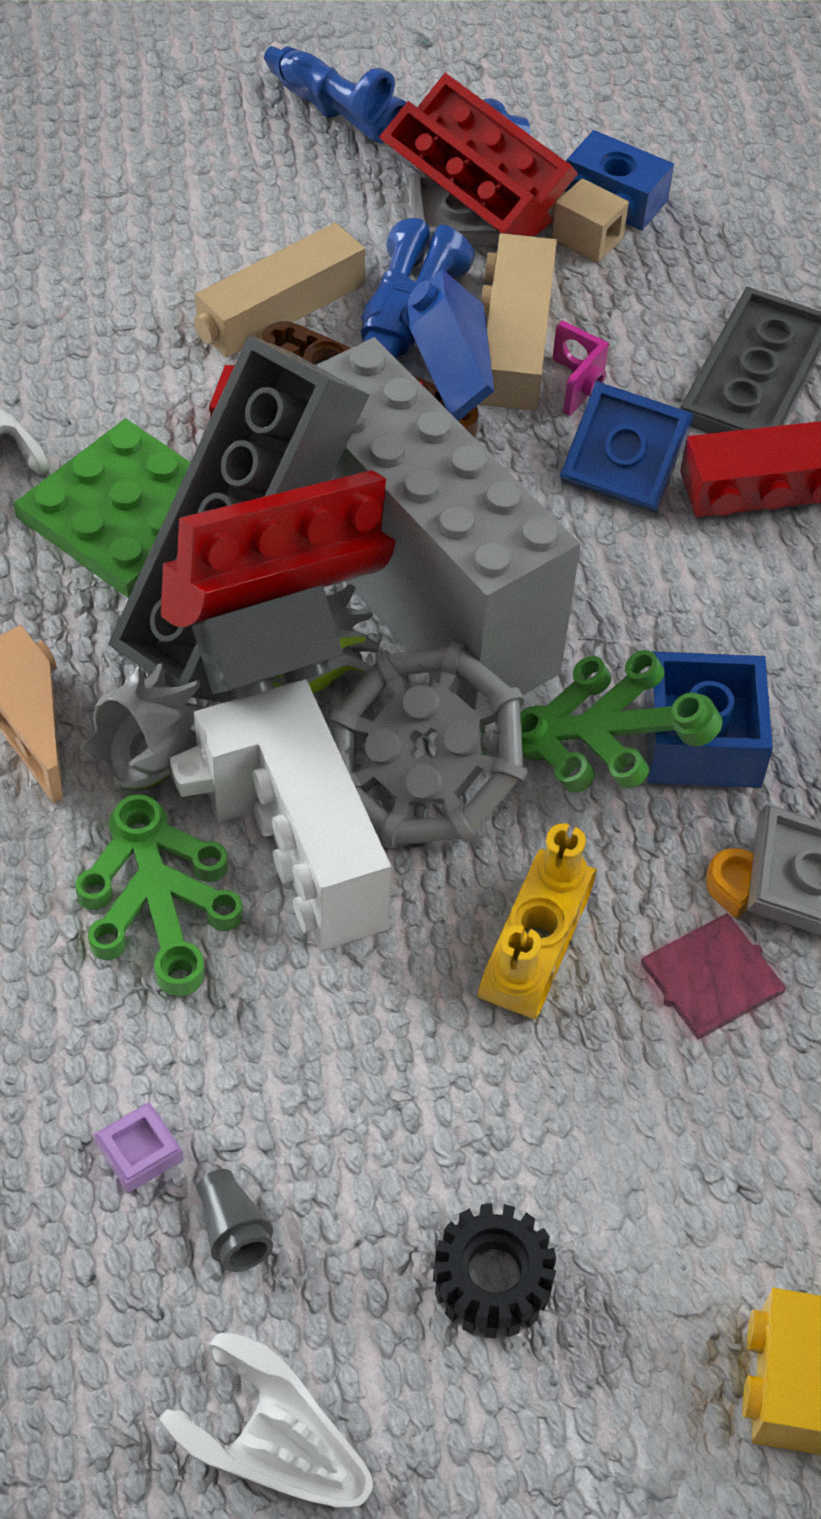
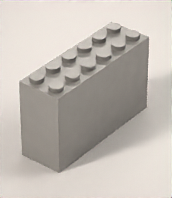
M375 337L317 364L316 366L370 395L330 480L373 470L385 477L387 480L381 531L396 540L393 555L389 563L382 570L345 582L355 586L354 592L408 652L449 647L454 641L466 644L467 651L509 687L519 688L522 695L559 675L562 668L581 544ZM442 671L428 672L439 685ZM463 678L456 695L475 710L488 699Z

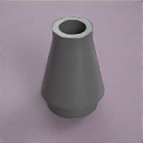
M218 1169L202 1177L196 1189L202 1201L213 1259L222 1262L225 1269L232 1272L244 1271L257 1266L272 1252L273 1242L271 1237L273 1226L240 1187L230 1170Z

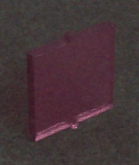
M728 913L642 957L641 965L664 994V1005L667 1007L673 1006L697 1040L782 995L786 989L782 981L761 956L762 947L757 944L753 945Z

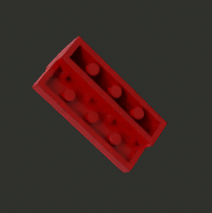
M446 72L418 107L407 101L379 136L391 149L502 234L535 237L554 220L547 211L578 175L569 163Z
M369 470L179 518L177 560L163 563L161 617L174 626L188 627L207 619L323 585L324 588L379 572L389 563L396 540L381 531L387 479L377 472Z

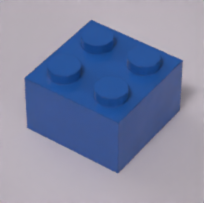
M652 651L664 667V677L654 688L644 690L645 709L672 706L680 696L686 693H697L711 699L722 717V727L712 741L701 746L686 745L679 738L675 730L646 733L647 764L649 767L648 783L762 788L773 750L766 657Z

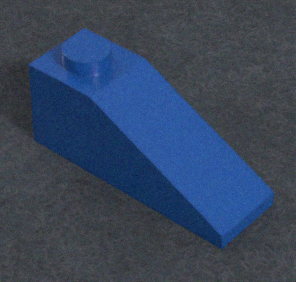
M442 269L430 281L425 280L419 283L407 300L409 328L447 410L459 421L494 392L484 304Z

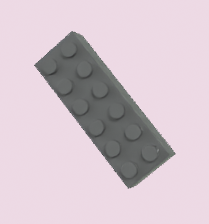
M248 335L108 645L151 675L157 664H163L166 685L169 687H179L199 680L200 686L191 696L192 698L225 703L229 695L228 691L212 693L192 629L195 625L177 627L161 617L163 563L177 560L179 518L329 481L370 395L291 351Z

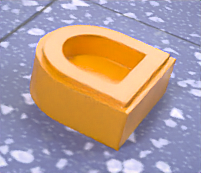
M729 848L717 853L712 858L706 875V887L709 894L735 919L747 911L754 853L741 848Z

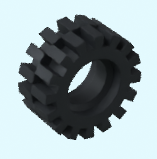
M492 1203L481 1204L479 1215L475 1217L470 1208L461 1212L458 1225L450 1221L444 1229L443 1240L438 1241L433 1273V1282H436L435 1295L438 1303H446L445 1315L452 1322L458 1316L462 1318V1330L471 1334L474 1333L476 1326L486 1328L484 1338H496L498 1329L506 1328L507 1336L509 1337L519 1333L523 1322L528 1327L538 1320L540 1309L544 1311L549 1302L556 1270H554L556 1263L555 1248L548 1249L550 1236L543 1227L536 1232L534 1230L535 1218L527 1212L521 1221L513 1218L515 1207L506 1204L503 1206L502 1215L493 1214ZM483 1250H502L511 1255L517 1262L520 1278L513 1287L503 1292L483 1290L470 1277L468 1265L471 1259Z

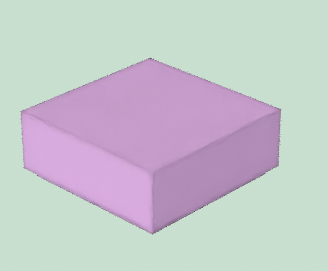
M150 1102L94 1134L97 1147L127 1193L132 1192L184 1160L182 1149Z

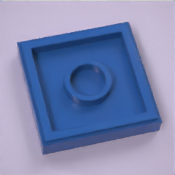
M596 381L559 477L562 481L657 513L692 424L693 413Z

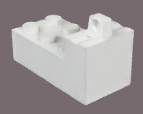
M307 680L280 686L240 700L235 699L194 711L197 746L170 758L172 778L180 796L207 794L211 799V808L217 824L255 813L262 836L272 835L277 849L273 850V858L281 882L283 884L292 882L298 896L293 898V906L300 928L304 933L308 931L313 932L320 951L388 930L391 865Z

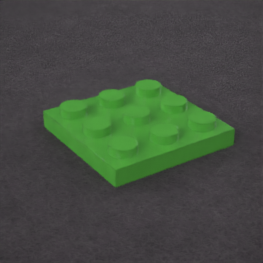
M125 418L15 501V514L26 525L129 598L191 462Z

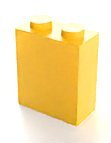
M772 1287L762 1310L752 1309L749 1319L747 1350L758 1352L756 1376L748 1375L746 1378L742 1416L743 1418L753 1419L752 1444L821 1455V1296Z

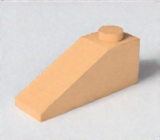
M19 625L0 635V731L54 803L63 798L56 696L52 672L57 670V665L48 646L42 640L35 643L24 627Z

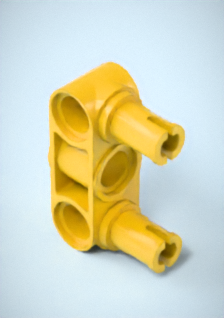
M565 823L556 824L551 827L546 837V850L541 848L537 852L485 968L477 995L478 999L536 1020L541 1012L585 909L597 874V869L588 866L582 856L586 844L585 834L575 827L572 837H568L569 824ZM530 928H542L551 935L540 938V935Z

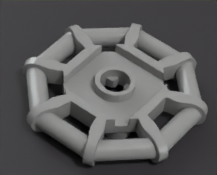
M456 641L452 642L449 647L393 654L385 650L377 654V662L338 708L329 710L326 718L331 723V735L375 832L382 838L383 846L394 850L398 849L401 844L462 839L466 843L476 838L475 831L518 781L524 782L528 772L523 767L520 706L524 702V697L520 689L509 687L467 651L466 644ZM442 671L439 686L432 687L417 684L409 688L408 682L403 676ZM463 678L488 699L475 710L456 695ZM388 684L394 693V697L372 722L361 717L362 713ZM496 721L498 722L499 758L486 756V750L483 748L485 725ZM432 732L437 733L438 736L435 738L434 744L439 750L436 755L431 758L429 755L423 754L416 759L414 753L417 749L415 744L417 739L421 735L428 736ZM354 733L367 737L365 752L369 757V767L355 772ZM482 771L491 774L492 776L465 806L460 799L463 793ZM378 783L385 786L398 798L392 812L389 814L366 791H369ZM430 802L445 804L448 817L413 820L415 807L425 806L423 803Z

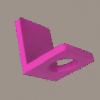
M561 321L556 326L552 357L556 362L574 370L567 380L563 413L571 416L588 396L590 397L595 382L604 383L609 343L565 321ZM567 340H575L582 344L587 351L588 357L585 360L574 357L567 348Z

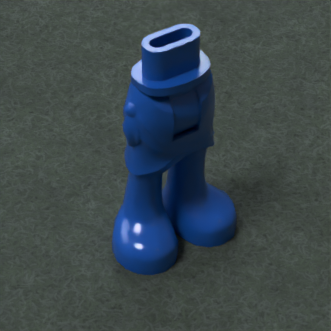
M270 46L265 51L264 60L274 75L278 76L281 83L289 91L314 104L325 117L330 118L341 114L359 129L365 137L377 143H384L379 136L406 104L405 100L393 96L395 88L394 76L382 68L370 69L360 78L358 83H354L340 76L334 67H329L310 53L290 46H286L282 50Z
M409 218L399 221L391 228L386 243L387 251L391 258L388 270L381 276L379 286L372 298L365 304L364 312L361 316V320L364 322L361 330L363 342L375 337L396 359H398L399 355L406 354L410 346L415 343L409 328L407 303L414 288L422 281H430L442 269L452 278L458 279L463 277L470 270L475 257L473 246L454 228L447 225H438L430 242L429 226L420 218ZM426 256L420 274L417 278V281L415 282L409 278L410 273L413 267L423 262Z

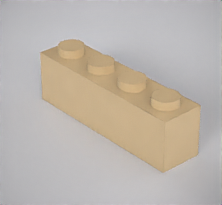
M500 233L497 253L488 252L485 282H493V286L483 285L481 303L484 304L485 315H489L488 319H486L494 392L479 405L538 411L557 239Z

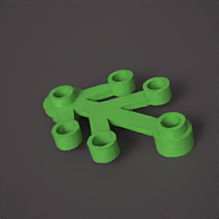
M649 650L634 653L625 664L627 676L582 715L569 716L590 695L602 693L611 683V672L602 659L597 656H588L575 665L573 669V679L575 681L547 706H531L520 712L522 755L531 760L545 759L555 769V776L567 791L573 793L581 792L592 784L595 771L583 754L578 752L569 753L561 744V741L582 739L608 765L609 772L621 787L634 788L642 784L649 773L648 764L638 750L624 748L613 736L675 730L679 738L686 745L701 746L709 743L718 735L722 727V717L710 698L697 693H686L677 698L672 706L621 711L644 690L657 686L664 677V667L657 656ZM651 666L646 672L639 674L642 669ZM597 672L593 678L587 679L592 673ZM635 763L631 770L622 773L626 766ZM581 768L576 775L569 777L573 770Z
M139 794L131 795L122 799L110 815L109 830L113 839L91 869L83 871L75 882L77 899L80 905L89 910L102 909L110 903L113 897L111 880L133 853L135 855L138 871L105 917L95 921L88 930L90 950L94 956L102 960H111L120 956L126 947L125 931L145 903L148 902L160 950L157 952L154 960L157 984L164 992L178 997L187 996L195 992L203 983L205 977L204 959L201 951L195 945L184 942L172 896L206 912L209 924L219 931H230L241 923L243 918L242 900L237 893L231 890H217L163 864L158 848L191 861L195 876L205 882L218 881L228 871L227 851L221 844L214 841L203 842L169 826L165 810L153 798ZM135 824L147 825L140 829L131 828ZM208 857H214L219 860L213 866H206L200 863ZM91 885H101L104 887L96 894H89L84 891ZM225 905L235 909L228 915H220L215 912L218 907ZM104 934H113L117 937L115 941L109 944H102L97 941ZM177 970H186L191 974L181 979L170 977Z

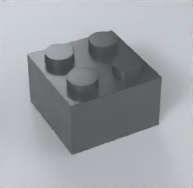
M323 585L207 619L192 627L212 693L228 691L231 701L273 690L271 677L284 674L288 684L331 672L327 660L344 655Z

